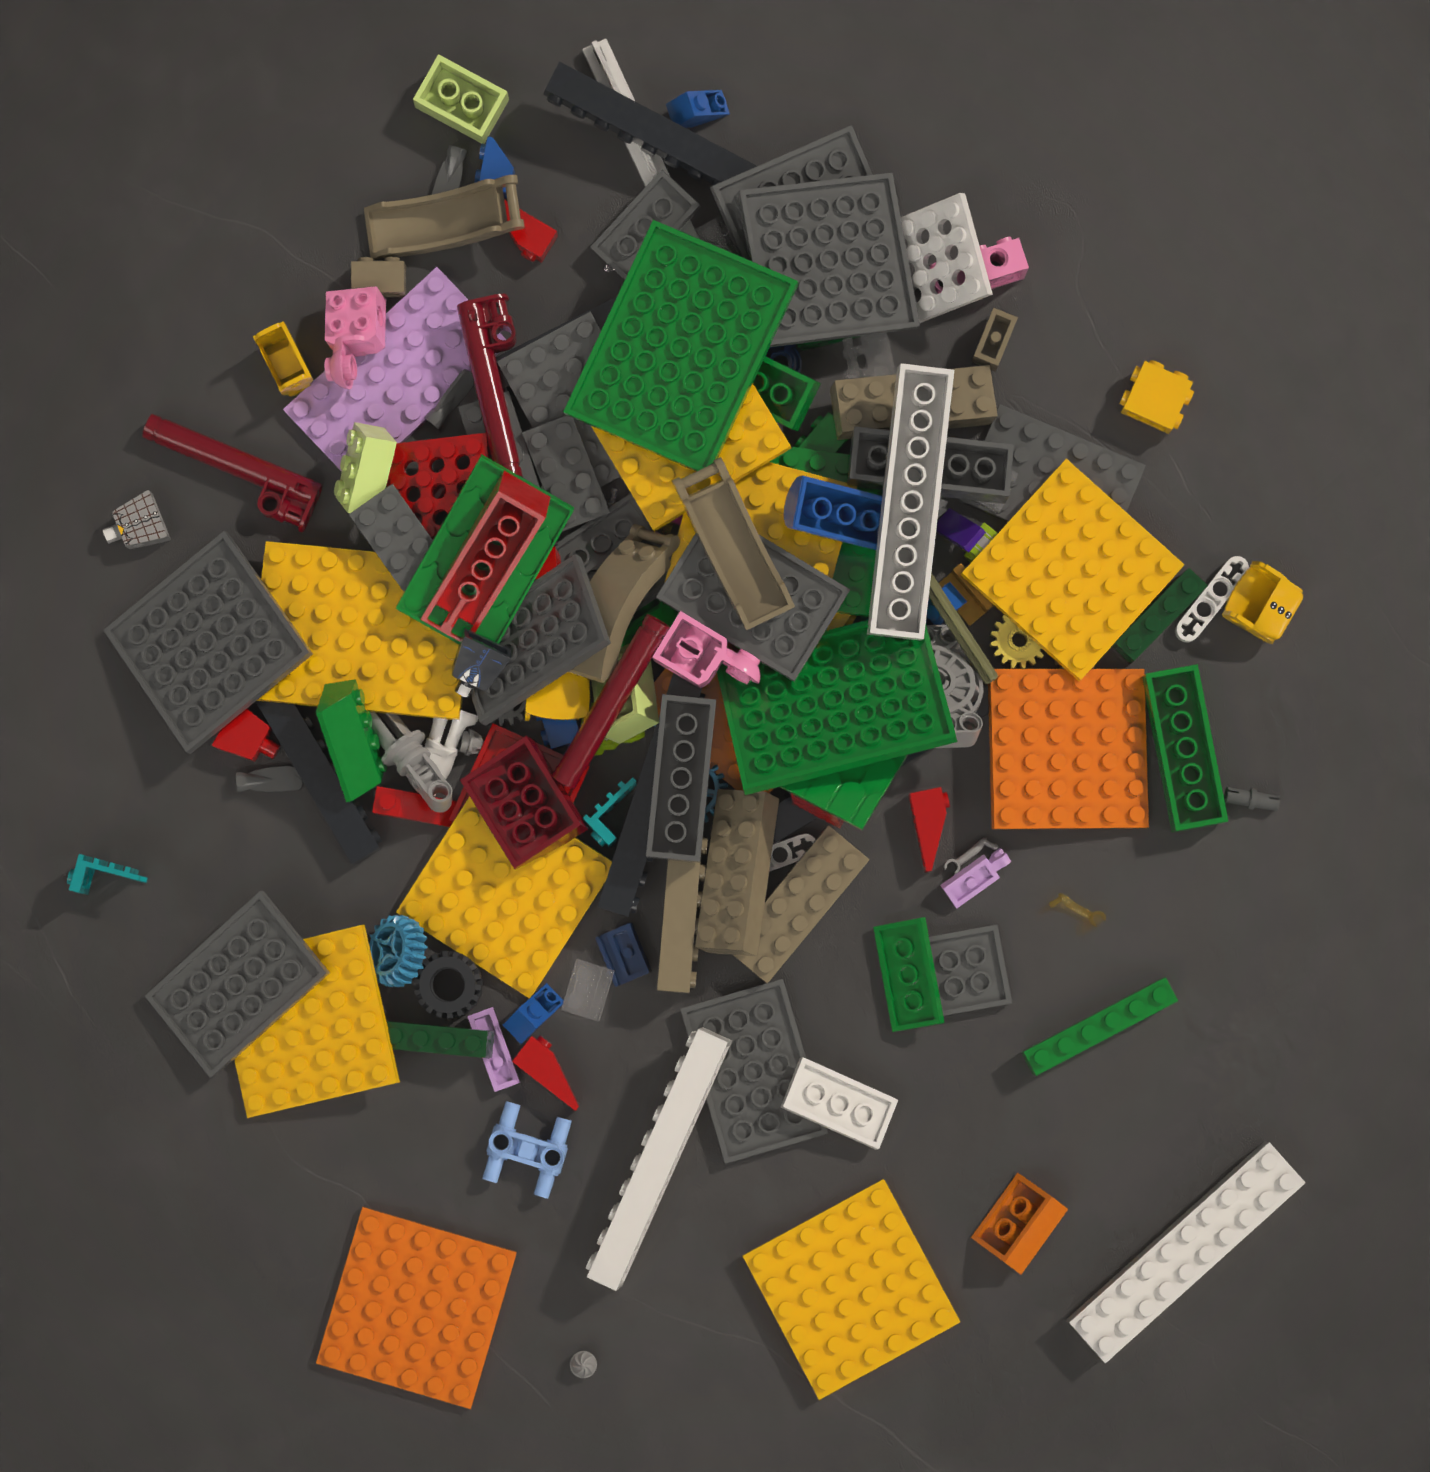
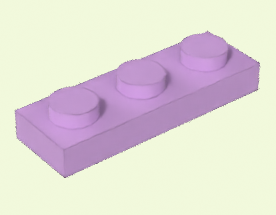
M491 1007L467 1016L472 1029L495 1031L492 1058H483L494 1091L496 1092L520 1083L494 1008Z

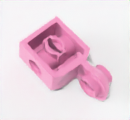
M1006 237L996 242L997 245L988 248L986 245H980L991 289L1025 278L1029 266L1019 238L1012 240L1011 237ZM936 262L933 263V264H931L929 267H930L931 269L934 268L935 265H936ZM991 262H998L1001 266H994ZM960 271L957 275V282L959 285H962L965 281V273ZM937 281L935 291L939 294L942 292L943 287Z
M377 286L326 292L325 341L333 350V355L325 359V375L329 382L334 381L337 385L347 390L352 388L353 381L357 377L355 357L376 354L385 348L386 299Z
M681 611L652 657L656 663L698 688H702L710 683L721 664L728 667L726 673L746 685L749 681L757 684L760 682V670L758 667L760 660L743 649H739L738 653L728 648V642L725 637Z

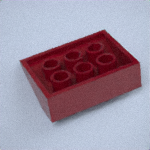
M527 736L460 780L515 870L563 846L589 829L562 784L552 777L554 771L536 742Z

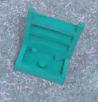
M634 778L626 784L621 781L618 784L620 790L614 796L609 792L606 795L609 801L602 807L597 804L595 806L597 812L591 818L587 814L583 817L586 824L593 830L591 836L601 847L607 844L611 848L618 841L600 820L637 786V781Z
M79 854L75 869H71L68 874L67 884L70 885V891L88 895L95 869L147 883L148 878L138 875L139 870L126 866L123 871V865L112 862L107 867L108 861L94 858L93 861V857Z

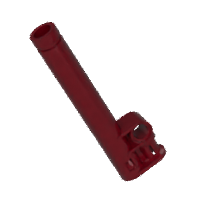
M494 294L464 301L457 305V311L492 461L523 478L495 353L508 351L516 344V331L513 319L508 314L506 302L509 301L508 294ZM502 331H507L511 334V337L507 340H500L497 335Z
M151 414L145 424L142 434L144 439L155 441L156 444L262 487L257 505L265 517L281 523L284 521L298 526V531L304 532L321 495L323 484L170 420L162 419V417ZM274 499L277 501L276 509L270 512L264 509L266 501Z
M647 614L645 616L642 626H639L568 746L562 760L552 773V777L571 789L576 788L583 772L589 766L661 644L663 636L670 629L667 624L652 615Z

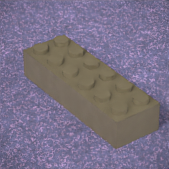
M990 365L951 369L954 370L948 429L991 425L998 415ZM896 374L834 381L830 388V396L837 440L851 439L854 427L890 430Z
M718 789L695 944L696 948L708 953L757 956L779 804V798L765 791L745 795L744 790Z
M829 825L826 826L765 899L757 956H733L768 984L870 859Z
M708 838L702 839L701 855L707 854ZM668 860L657 991L690 993V988L696 987L697 972L691 971L692 961L698 962L699 948H696L694 945V935H697L699 918H696L697 908H701L703 891H698L699 882H704L705 865L697 862Z

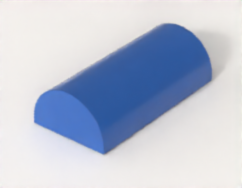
M802 475L794 480L788 491L784 505V522L787 528L876 550L882 496Z

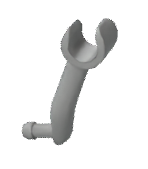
M984 837L959 858L946 861L944 870H946L948 863L953 862L957 866L955 875L959 872L960 866L977 855L984 845L992 848V850H997L998 845L987 841V837Z

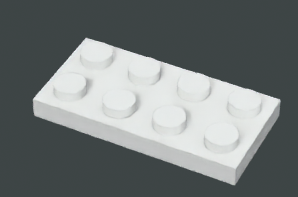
M801 1057L781 1108L878 1150L898 1099Z

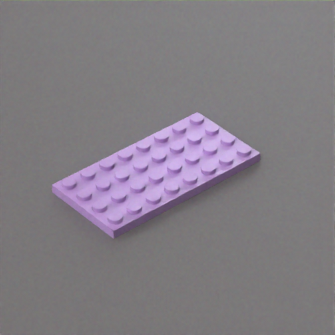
M436 267L386 313L385 348L376 354L355 357L357 377L353 381V386L350 390L340 387L334 381L329 382L324 371L310 384L311 386L305 388L283 409L284 412L340 471L342 456L346 455L348 449L346 443L349 430L353 429L354 422L383 427L397 443H403L427 421L424 418L426 414L437 406L444 393L461 371L467 369L471 372L457 311V305L468 301V299ZM501 333L497 335L500 340H506Z

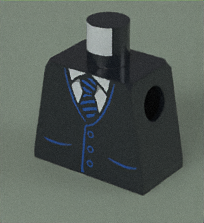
M465 628L452 666V676L459 679L455 692L463 697H469L474 687L483 691L488 690L510 661L511 649Z

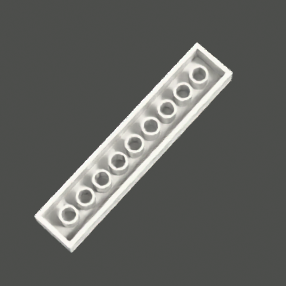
M902 363L897 367L867 628L868 635L919 641L924 639L954 370Z
M704 1027L691 1032L686 1046L689 1047L687 1055L679 1058L674 1070L678 1072L675 1080L669 1081L663 1096L667 1097L665 1104L658 1106L652 1120L656 1124L653 1129L647 1130L641 1143L642 1146H645L642 1154L636 1155L630 1168L634 1173L631 1178L624 1181L619 1195L623 1196L620 1203L614 1204L608 1217L612 1222L609 1227L602 1230L597 1244L600 1245V1249L591 1255L587 1263L586 1269L589 1270L587 1278L615 1291L623 1286L732 1040Z
M1264 1141L1067 1318L1066 1321L1104 1363H1107L1302 1187L1305 1181L1270 1142Z

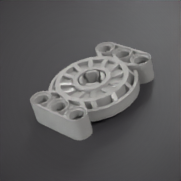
M926 625L957 737L956 743L936 748L971 747L976 743L983 726L981 717L975 714L980 706L984 692L983 680L968 657L958 650L960 645L947 625Z

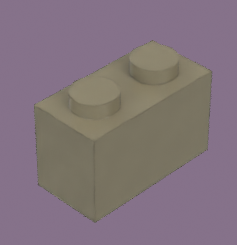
M370 257L358 258V261H351V289L377 286L384 298H403L406 296L405 262L400 261L398 257H386L384 261H374Z
M993 308L972 362L980 366L990 365V370L996 372L1018 317Z

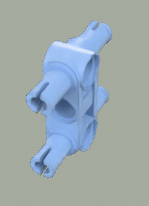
M506 1101L499 1124L496 1123L489 1138L486 1150L489 1157L482 1179L497 1183L504 1160L511 1159L538 1168L540 1173L534 1195L548 1199L555 1176L561 1174L568 1150V1145L565 1143L572 1121L557 1117L551 1137L547 1141L518 1133L514 1127L521 1105ZM503 1134L508 1138L509 1145L506 1149L501 1150L495 1146L494 1139L497 1135ZM549 1150H555L560 1154L558 1164L550 1165L547 1163L545 1155Z

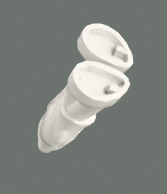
M461 710L460 720H452L444 746L440 741L448 719L433 718V724L429 737L426 739L425 748L431 753L429 758L437 765L445 779H447L452 770L455 757L459 751L457 746L463 731L467 726L476 724L478 715Z

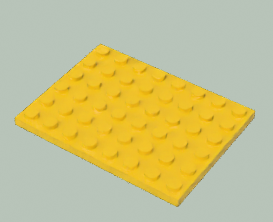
M266 541L261 580L313 655L256 701L318 707L325 684L356 679L358 688L364 692L366 711L460 720L462 696L455 692L459 679L452 676V666L459 644L395 609L404 592L376 552Z

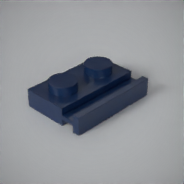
M628 923L595 937L615 987L652 972L633 923Z

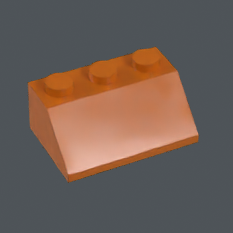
M1017 1173L971 1238L1019 1274H1022L1065 1215L1068 1208Z

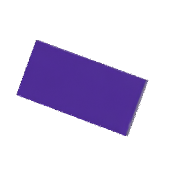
M950 508L939 519L936 528L938 534L967 552H970L986 533L982 527Z

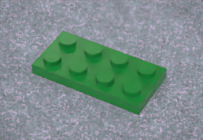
M922 917L873 927L892 1032L945 1023L926 918Z

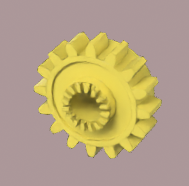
M1003 615L1002 620L1004 623L996 622L994 625L998 632L992 631L990 633V636L995 638V641L990 643V647H996L997 649L993 656H1001L1000 664L1002 665L1009 662L1010 669H1014L1016 664H1020L1021 669H1025L1027 662L1034 666L1036 664L1034 657L1041 659L1044 656L1040 651L1042 648L1006 615ZM1021 634L1026 640L1025 645L1022 647L1015 646L1012 642L1013 635Z

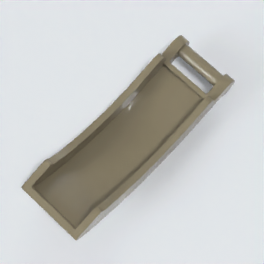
M506 175L497 179H484L438 194L398 201L379 202L365 207L364 214L370 257L373 259H384L386 257H403L430 253L476 243L510 231L524 229V220L520 217L516 189L518 184L517 175ZM504 187H506V194H507V201H508V208H509V215H510V220H509V221H507V215H506V208H505V201H504V194H503V188H504Z
M720 457L713 460V464L682 479L678 477L672 480V483L726 595L744 628L748 630L794 608L795 605L759 537L733 479L730 477ZM719 473L722 480L688 495L686 488Z
M634 524L630 529V534L602 563L592 577L590 584L611 644L568 672L600 683H604L612 674L618 664V656L624 635L636 609L651 587L670 568L669 557L677 550L680 544V539L677 535L660 534L647 530L643 525ZM646 540L660 544L662 546L658 548L652 545L642 543L641 541Z

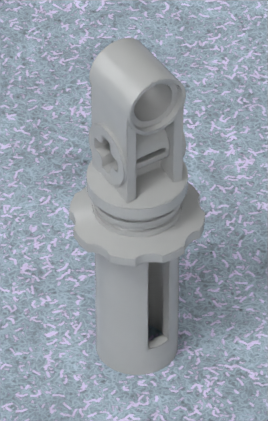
M370 712L373 733L378 735L380 745L385 750V754L381 759L382 763L386 766L396 765L397 772L401 776H407L413 788L423 797L433 811H447L452 804V787L443 777L437 765L429 758L431 754L429 750L421 745L425 739V734L420 730L411 732L398 714L377 712L397 738L395 739L377 714ZM443 793L446 795V798L436 799L434 795Z

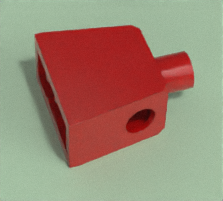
M245 709L224 726L212 744L213 747L254 762L260 753L274 759L281 747L278 743L268 739L273 731L272 728L248 709Z

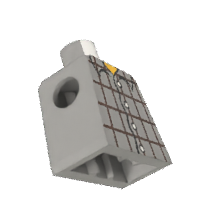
M149 490L115 509L112 514L116 524L103 529L108 544L123 539L128 549L171 540L154 495Z

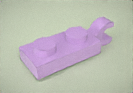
M999 848L991 854L989 860L983 854L940 886L952 904L958 908L998 880L1000 877L996 872L1007 866L1011 860Z

